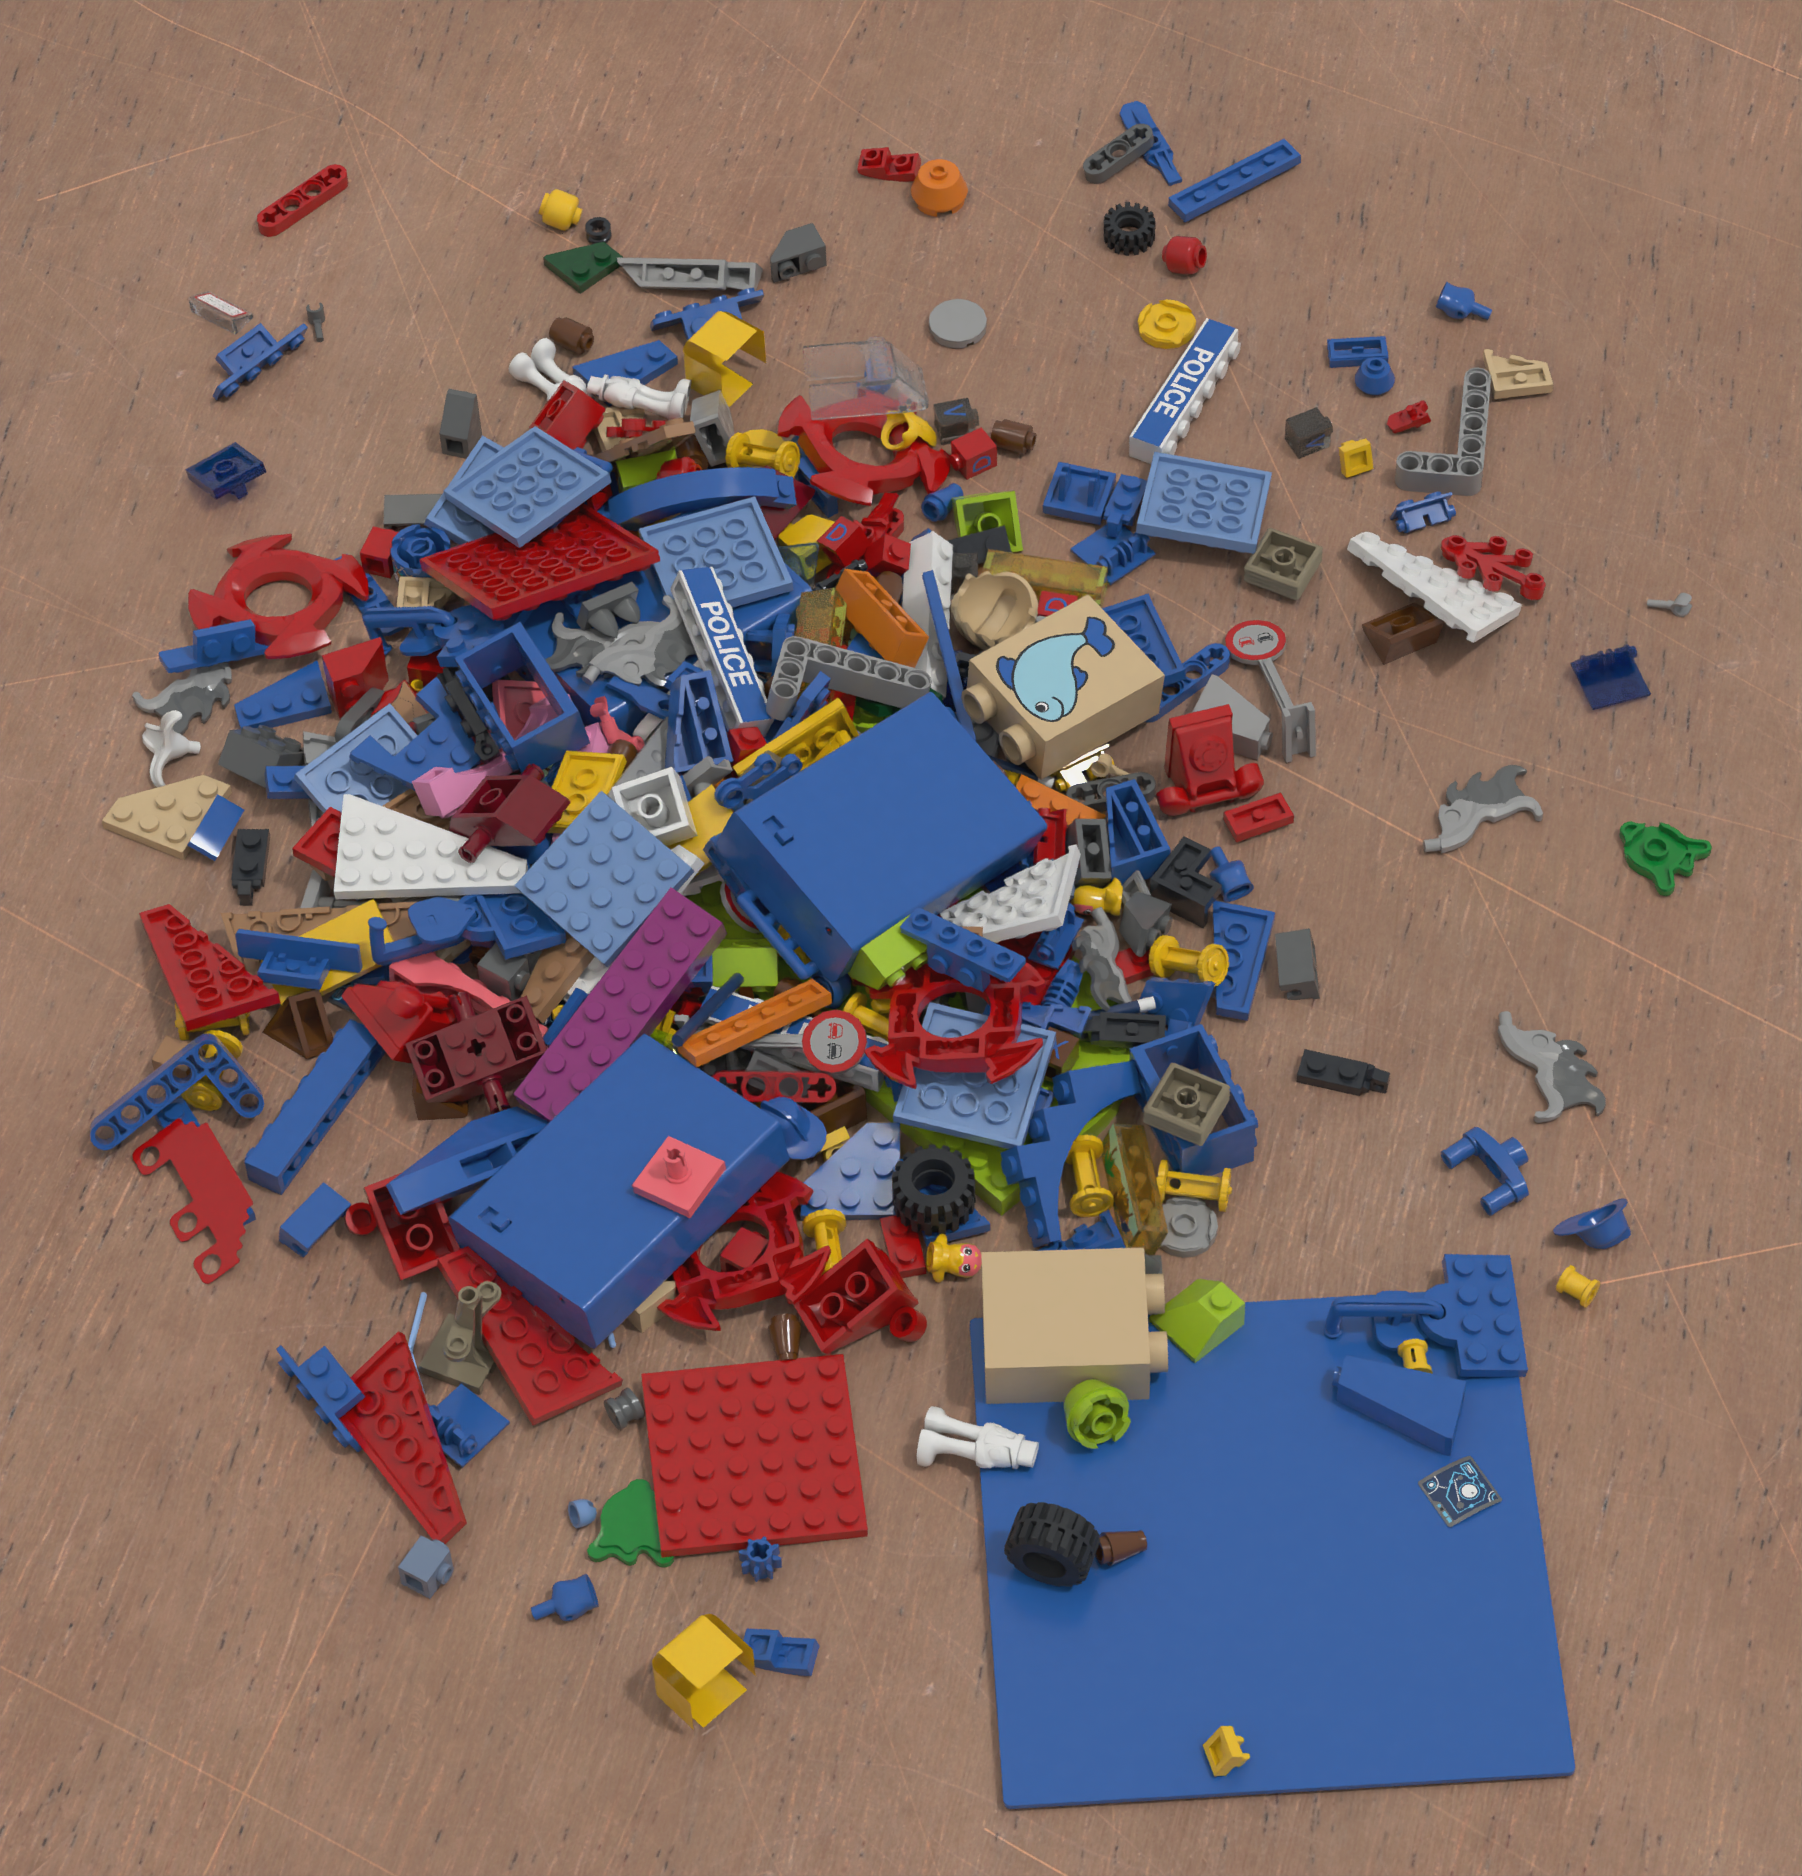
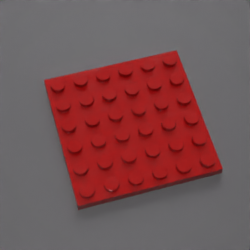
M584 503L575 508L556 528L545 529L520 548L499 534L493 533L420 559L421 568L425 573L485 615L497 621L506 620L513 613L521 610L530 611L537 609L541 603L550 600L558 601L565 599L569 593L578 590H591L596 586L595 584L600 582L619 580L623 577V574L647 570L651 567V564L660 562L658 549Z
M843 1354L641 1374L661 1558L747 1549L748 1539L754 1541L762 1539L763 1536L766 1537L771 1546L774 1544L780 1546L868 1537Z

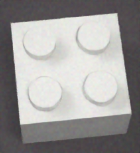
M673 767L612 787L616 803L664 845L669 846L698 836L681 777Z

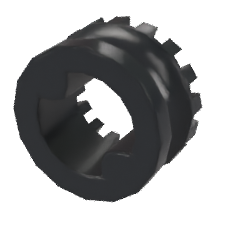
M594 217L587 221L585 231L586 239L589 243H608V240L610 241L612 233L609 220L603 217ZM599 228L601 230L602 228V232H594V229L597 230Z

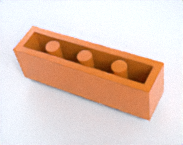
M844 569L830 599L836 607L847 605L845 618L854 625V630L862 634L869 642V646L876 650L884 660L915 668L929 636L869 572Z

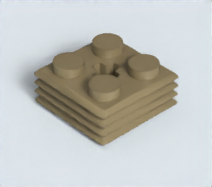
M1268 528L1257 545L1256 552L1251 555L1244 566V581L1281 594L1284 597L1298 600L1322 562L1323 547L1276 529Z
M1170 1063L1143 1109V1122L1202 1146L1230 1100V1086L1176 1063Z

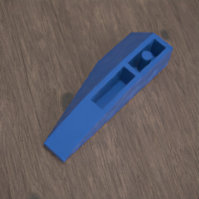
M517 1106L470 1121L386 1185L400 1215L480 1188L539 1133L549 1121Z

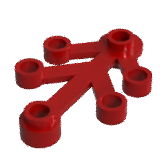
M622 418V427H607L606 437H640L643 435V432L659 429V426L666 424V420H653L652 427H646V419Z
M1452 535L1442 540V555L1445 559L1456 563L1458 567L1457 574L1460 577L1466 579L1473 578L1478 566L1484 580L1483 587L1489 591H1499L1503 581L1502 576L1521 585L1519 591L1523 597L1530 600H1539L1543 597L1546 587L1543 576L1537 573L1524 575L1506 566L1529 567L1533 558V553L1530 550L1520 548L1515 551V555H1502L1506 551L1507 540L1500 536H1492L1489 539V543L1467 542L1465 538L1458 535ZM1490 552H1491L1492 554H1495V555H1485V554H1481V553H1490Z

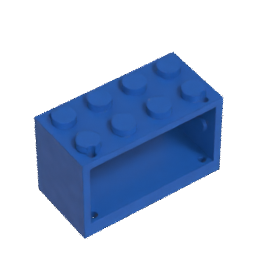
M521 622L455 658L459 668L455 675L463 687L462 689L471 704H474L477 709L476 712L485 727L488 726L490 729V735L497 748H502L506 754L504 757L513 772L519 770L522 774L528 764H535L543 770L563 759L566 751H577L590 744L578 709ZM525 665L558 717L514 740L499 717L493 702L490 703L482 688Z
M1202 1024L1130 1049L1129 1061H1135L1142 1091L1134 1095L1142 1112H1144L1145 1105L1170 1063H1176L1191 1070L1197 1068L1200 1074L1230 1086V1100L1222 1112V1116L1229 1128L1209 1134L1202 1146L1149 1125L1173 1171L1212 1176L1223 1172L1224 1168L1232 1169L1254 1161V1147L1257 1146L1255 1129L1258 1128V1120L1255 1117L1254 1111L1247 1109L1244 1093L1240 1085H1234L1228 1062L1225 1059L1221 1060L1219 1057L1215 1038H1213L1212 1034H1207Z

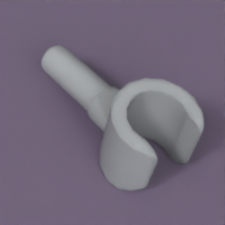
M1680 593L1675 601L1648 599L1647 607L1671 609L1676 616L1684 617L1692 608V605L1689 604L1692 597L1687 593Z

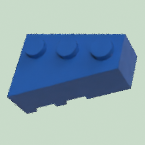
M711 670L681 675L670 686L665 769L673 767L679 776L687 773L707 756L712 757L715 765H718L724 759L729 760L730 763L733 762Z
M1135 779L1107 787L1106 825L1109 836L1108 848L1112 879L1114 877L1117 878L1121 885H1123L1136 870L1140 871L1144 880L1152 878L1169 856L1171 849Z

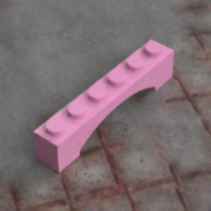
M546 697L529 707L531 714L523 729L514 740L558 717ZM502 751L499 757L490 762L462 772L455 773L453 768L434 767L412 781V784L426 815L447 818L457 812V808L467 800L485 776L509 775L511 773H518L519 770L512 771L504 757L506 754Z

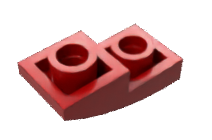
M889 147L862 149L857 171L861 175L875 179L911 182L915 180L920 169L921 158L919 153L891 155Z

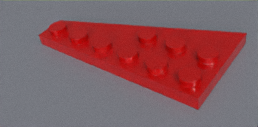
M398 1331L350 1377L364 1394L365 1398L339 1419L430 1537L446 1544L467 1522L405 1334Z

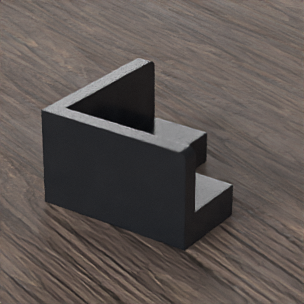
M1183 836L1150 879V896L1172 904L1171 913L1204 928L1208 923V909L1220 895L1222 885L1199 874L1211 857V849Z

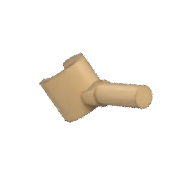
M1106 753L1100 754L1098 762H1093L1091 767L1092 773L1097 777H1105L1108 773L1116 776L1130 774L1113 765L1111 756Z

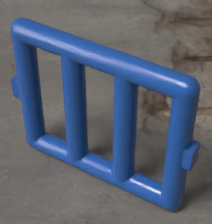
M751 889L737 897L736 902L800 979H808L820 971L814 962L810 961L805 965L793 951L800 946L792 937L786 940L781 937L773 927L779 922L773 914L769 913L764 916L753 902L759 898Z

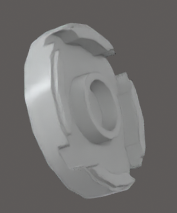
M953 299L944 301L937 305L930 313V333H932L934 339L939 344L948 348H965L967 344L979 342L986 333L987 318L984 310L978 304L969 300Z
M1179 1196L1167 1200L1166 1204L1161 1207L1159 1206L1155 1210L1151 1221L1153 1239L1160 1249L1170 1255L1185 1258L1202 1254L1213 1245L1218 1232V1223L1215 1212L1211 1211L1204 1201L1199 1198Z

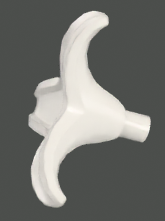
M176 710L163 715L160 726L146 723V731L142 735L143 743L154 753L150 765V777L156 787L165 786L162 771L170 760L182 757L187 753L198 754L200 752V742L189 741L186 737L173 730L174 724L182 719L181 712Z

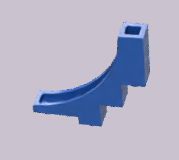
M1134 1060L1070 1070L1052 1077L1054 1084L1053 1093L1059 1106L1042 1108L1033 1112L1028 1129L1033 1144L1016 1146L1001 1152V1167L1006 1176L1007 1184L1019 1183L1021 1190L1020 1200L1025 1208L1028 1221L1027 1230L1032 1238L1034 1248L1062 1240L1058 1218L1059 1185L1063 1166L1074 1140L1086 1123L1100 1110L1117 1100H1123L1142 1092Z

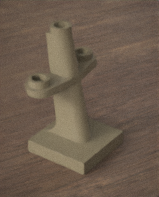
M485 1281L477 1288L466 1286L459 1291L455 1315L451 1313L447 1315L419 1365L420 1373L457 1387L462 1383L473 1393L482 1394L485 1379L489 1373L493 1374L497 1367L482 1342V1317L501 1298V1289L497 1284Z

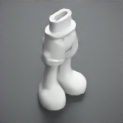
M543 338L535 344L532 349L531 358L526 353H519L512 359L509 365V373L515 379L528 382L547 394V401H549L563 380L578 387L596 401L592 394L587 393L586 383L576 375L569 376L555 364L556 347L548 338ZM539 372L544 373L545 375L550 377L556 384H553L550 381H548Z
M605 374L603 378L591 376L587 386V393L599 395V400L607 401L616 407H625L627 409L638 407L672 420L683 418L686 413L691 380L681 379L674 391L663 392L649 388L635 378L612 376L609 379V375Z
M931 1406L925 1417V1429L921 1430L919 1436L917 1464L923 1467L930 1466L937 1454L944 1453L976 1461V1466L980 1468L1011 1467V1465L1013 1469H1018L1019 1465L1033 1468L1039 1449V1442L1025 1440V1435L1016 1434L995 1423H986L984 1426L965 1423L947 1416L942 1408ZM949 1433L959 1435L962 1437L975 1440L976 1442L958 1440L943 1436L942 1434Z

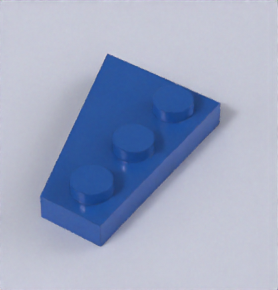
M317 660L234 704L240 729H243L244 726L258 728L259 725L273 728L332 713Z

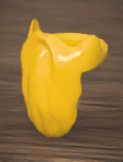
M908 408L886 411L887 421L881 431V441L888 450L905 449L918 436L936 447V433L927 421L915 415ZM907 422L909 429L903 433V441L897 445H891L888 439L892 429L897 425Z

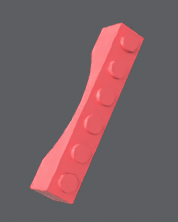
M435 952L394 962L389 966V980L413 985L422 993L433 994L440 991L448 997L451 994L459 996V992H467L474 1012L477 1014L511 1002L508 998L498 996L488 990L486 985L480 980H473L462 973L461 969L454 963L445 962ZM536 1019L541 1034L544 1037L548 1028Z

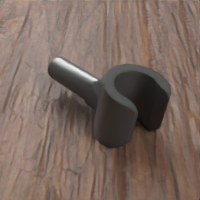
M319 303L320 308L318 310H310V306L307 305L308 321L315 328L317 342H322L324 340L322 323L325 321L323 304Z

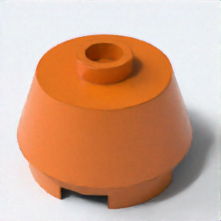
M943 159L931 160L923 164L911 187V195L917 203V208L924 214L937 217V213L952 210V214L959 211L964 205L968 193L967 184L958 167L954 163Z

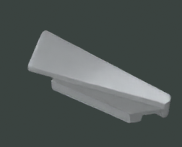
M617 257V262L642 289L726 291L727 287L737 290L754 288L756 291L763 272V268L753 262H727L726 260Z

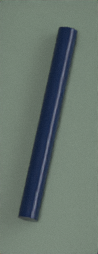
M734 973L672 1036V1043L678 1047L682 1046L743 984L744 977L740 973Z

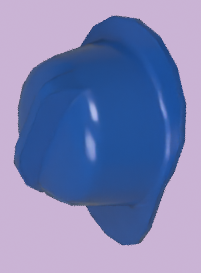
M776 1097L768 1102L765 1100L761 1102V1109L780 1122L789 1158L804 1160L815 1156L822 1150L826 1143L827 1132L823 1122L817 1116L790 1098Z
M1621 1198L1601 1208L1570 1217L1559 1223L1553 1229V1232L1558 1236L1576 1233L1586 1245L1596 1249L1612 1247L1631 1235V1229L1623 1213V1209L1628 1203L1627 1199Z

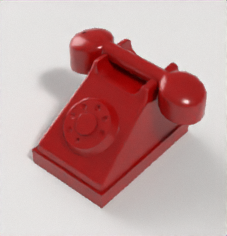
M1229 704L1169 718L1164 769L1167 778H1171L1176 787H1167L1157 792L1156 799L1163 813L1169 816L1183 815L1189 810L1190 812H1195L1197 807L1226 800L1232 803L1235 798L1248 799L1262 789L1264 779L1257 763L1246 764L1235 771L1232 730L1233 713Z
M379 981L376 986L356 984L354 987L348 986L341 995L393 1061L412 1063L405 1045L406 1043L458 1023L452 1006L449 1003V998L454 994L446 997L440 991L433 994L422 993L415 986L405 984L404 982ZM456 995L457 1000H459L460 1005H462L460 997Z
M399 1173L364 1187L363 1190L369 1204L359 1202L350 1206L345 1213L344 1221L348 1231L357 1236L368 1235L378 1225L399 1281L438 1267V1258L457 1251L460 1247L455 1239L443 1206L452 1198L400 1215L386 1187L389 1182L401 1174Z
M869 1239L864 1240L816 1281L812 1289L794 1304L821 1352L827 1355L890 1325V1331L895 1337L907 1343L919 1340L926 1331V1317L923 1313L914 1309L919 1304L918 1299L911 1293L898 1272L899 1268L889 1260L888 1255L882 1249L876 1247L874 1242Z

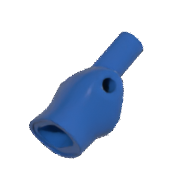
M1448 282L1445 283L1436 304V308L1455 319L1466 318L1472 313L1488 320L1492 309L1475 302V294L1471 289L1457 287Z
M1221 847L1211 849V857L1217 868L1211 871L1209 876L1211 880L1222 885L1221 894L1225 902L1235 901L1252 892L1254 886L1247 876L1243 862L1241 860L1229 862Z
M584 1574L576 1579L555 1583L552 1587V1598L531 1607V1612L535 1620L556 1612L561 1620L571 1621L583 1616L587 1611L599 1607L593 1584L589 1576Z

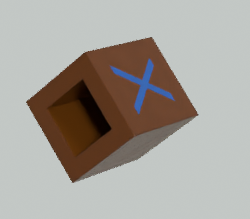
M1049 1027L1048 1030L1056 1032V1041L1044 1079L1053 1082L1052 1077L1072 1070L1078 1060L1079 1038L1074 1037L1067 1031H1059Z

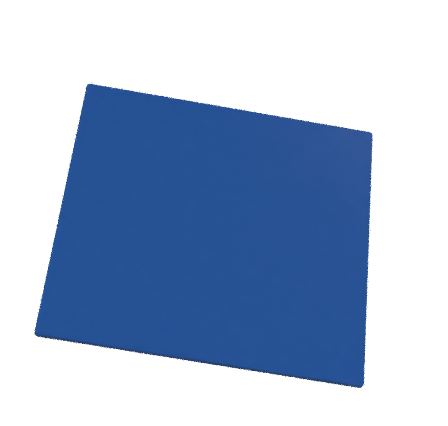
M1411 1292V1294L1416 1298H1422L1425 1292ZM1375 1295L1343 1296V1297H1374ZM1341 1297L1245 1302L1244 1325L1196 1363L1167 1338L1168 1372L1150 1373L1149 1399L1128 1400V1417L1131 1419V1423L1124 1435L1115 1442L1111 1438L1104 1443L1097 1444V1449H1091L1083 1446L1070 1436L1064 1413V1402L986 1404L983 1318H973L970 1321V1339L977 1426L995 1423L1016 1434L1025 1435V1440L1039 1442V1449L1033 1468L1019 1465L1018 1469H1013L1012 1465L1007 1468H980L1004 1806L1008 1809L1573 1775L1575 1772V1760L1519 1377H1459L1454 1347L1440 1345L1429 1339V1337L1425 1340L1428 1345V1351L1426 1352L1427 1363L1431 1366L1433 1374L1466 1381L1464 1402L1451 1455L1446 1456L1337 1401L1338 1387L1332 1386L1336 1366H1343L1345 1355L1404 1367L1402 1357L1398 1355V1351L1387 1350L1377 1342L1373 1317L1343 1316L1341 1322L1344 1328L1342 1335L1337 1338H1329L1323 1331L1332 1302ZM1148 1315L1149 1332L1160 1331L1149 1321L1151 1315ZM1471 1456L1500 1495L1502 1501L1467 1517L1453 1527H1448L1418 1485V1482L1454 1461ZM1038 1502H1044L1068 1508L1091 1522L1099 1535L1101 1532L1142 1530L1147 1539L1146 1551H1141L1112 1566L1107 1564L1100 1565L1096 1557H1094L1086 1580L1082 1581V1584L1071 1587L1054 1586L1030 1578L1017 1570L1008 1561L1007 1555L1004 1554L1005 1544L1017 1512L1028 1503L1037 1504ZM1220 1726H1232L1235 1735L1244 1738V1742L1240 1745L1242 1753L1250 1754V1758L1242 1766H1235L1226 1776H1214L1203 1744Z

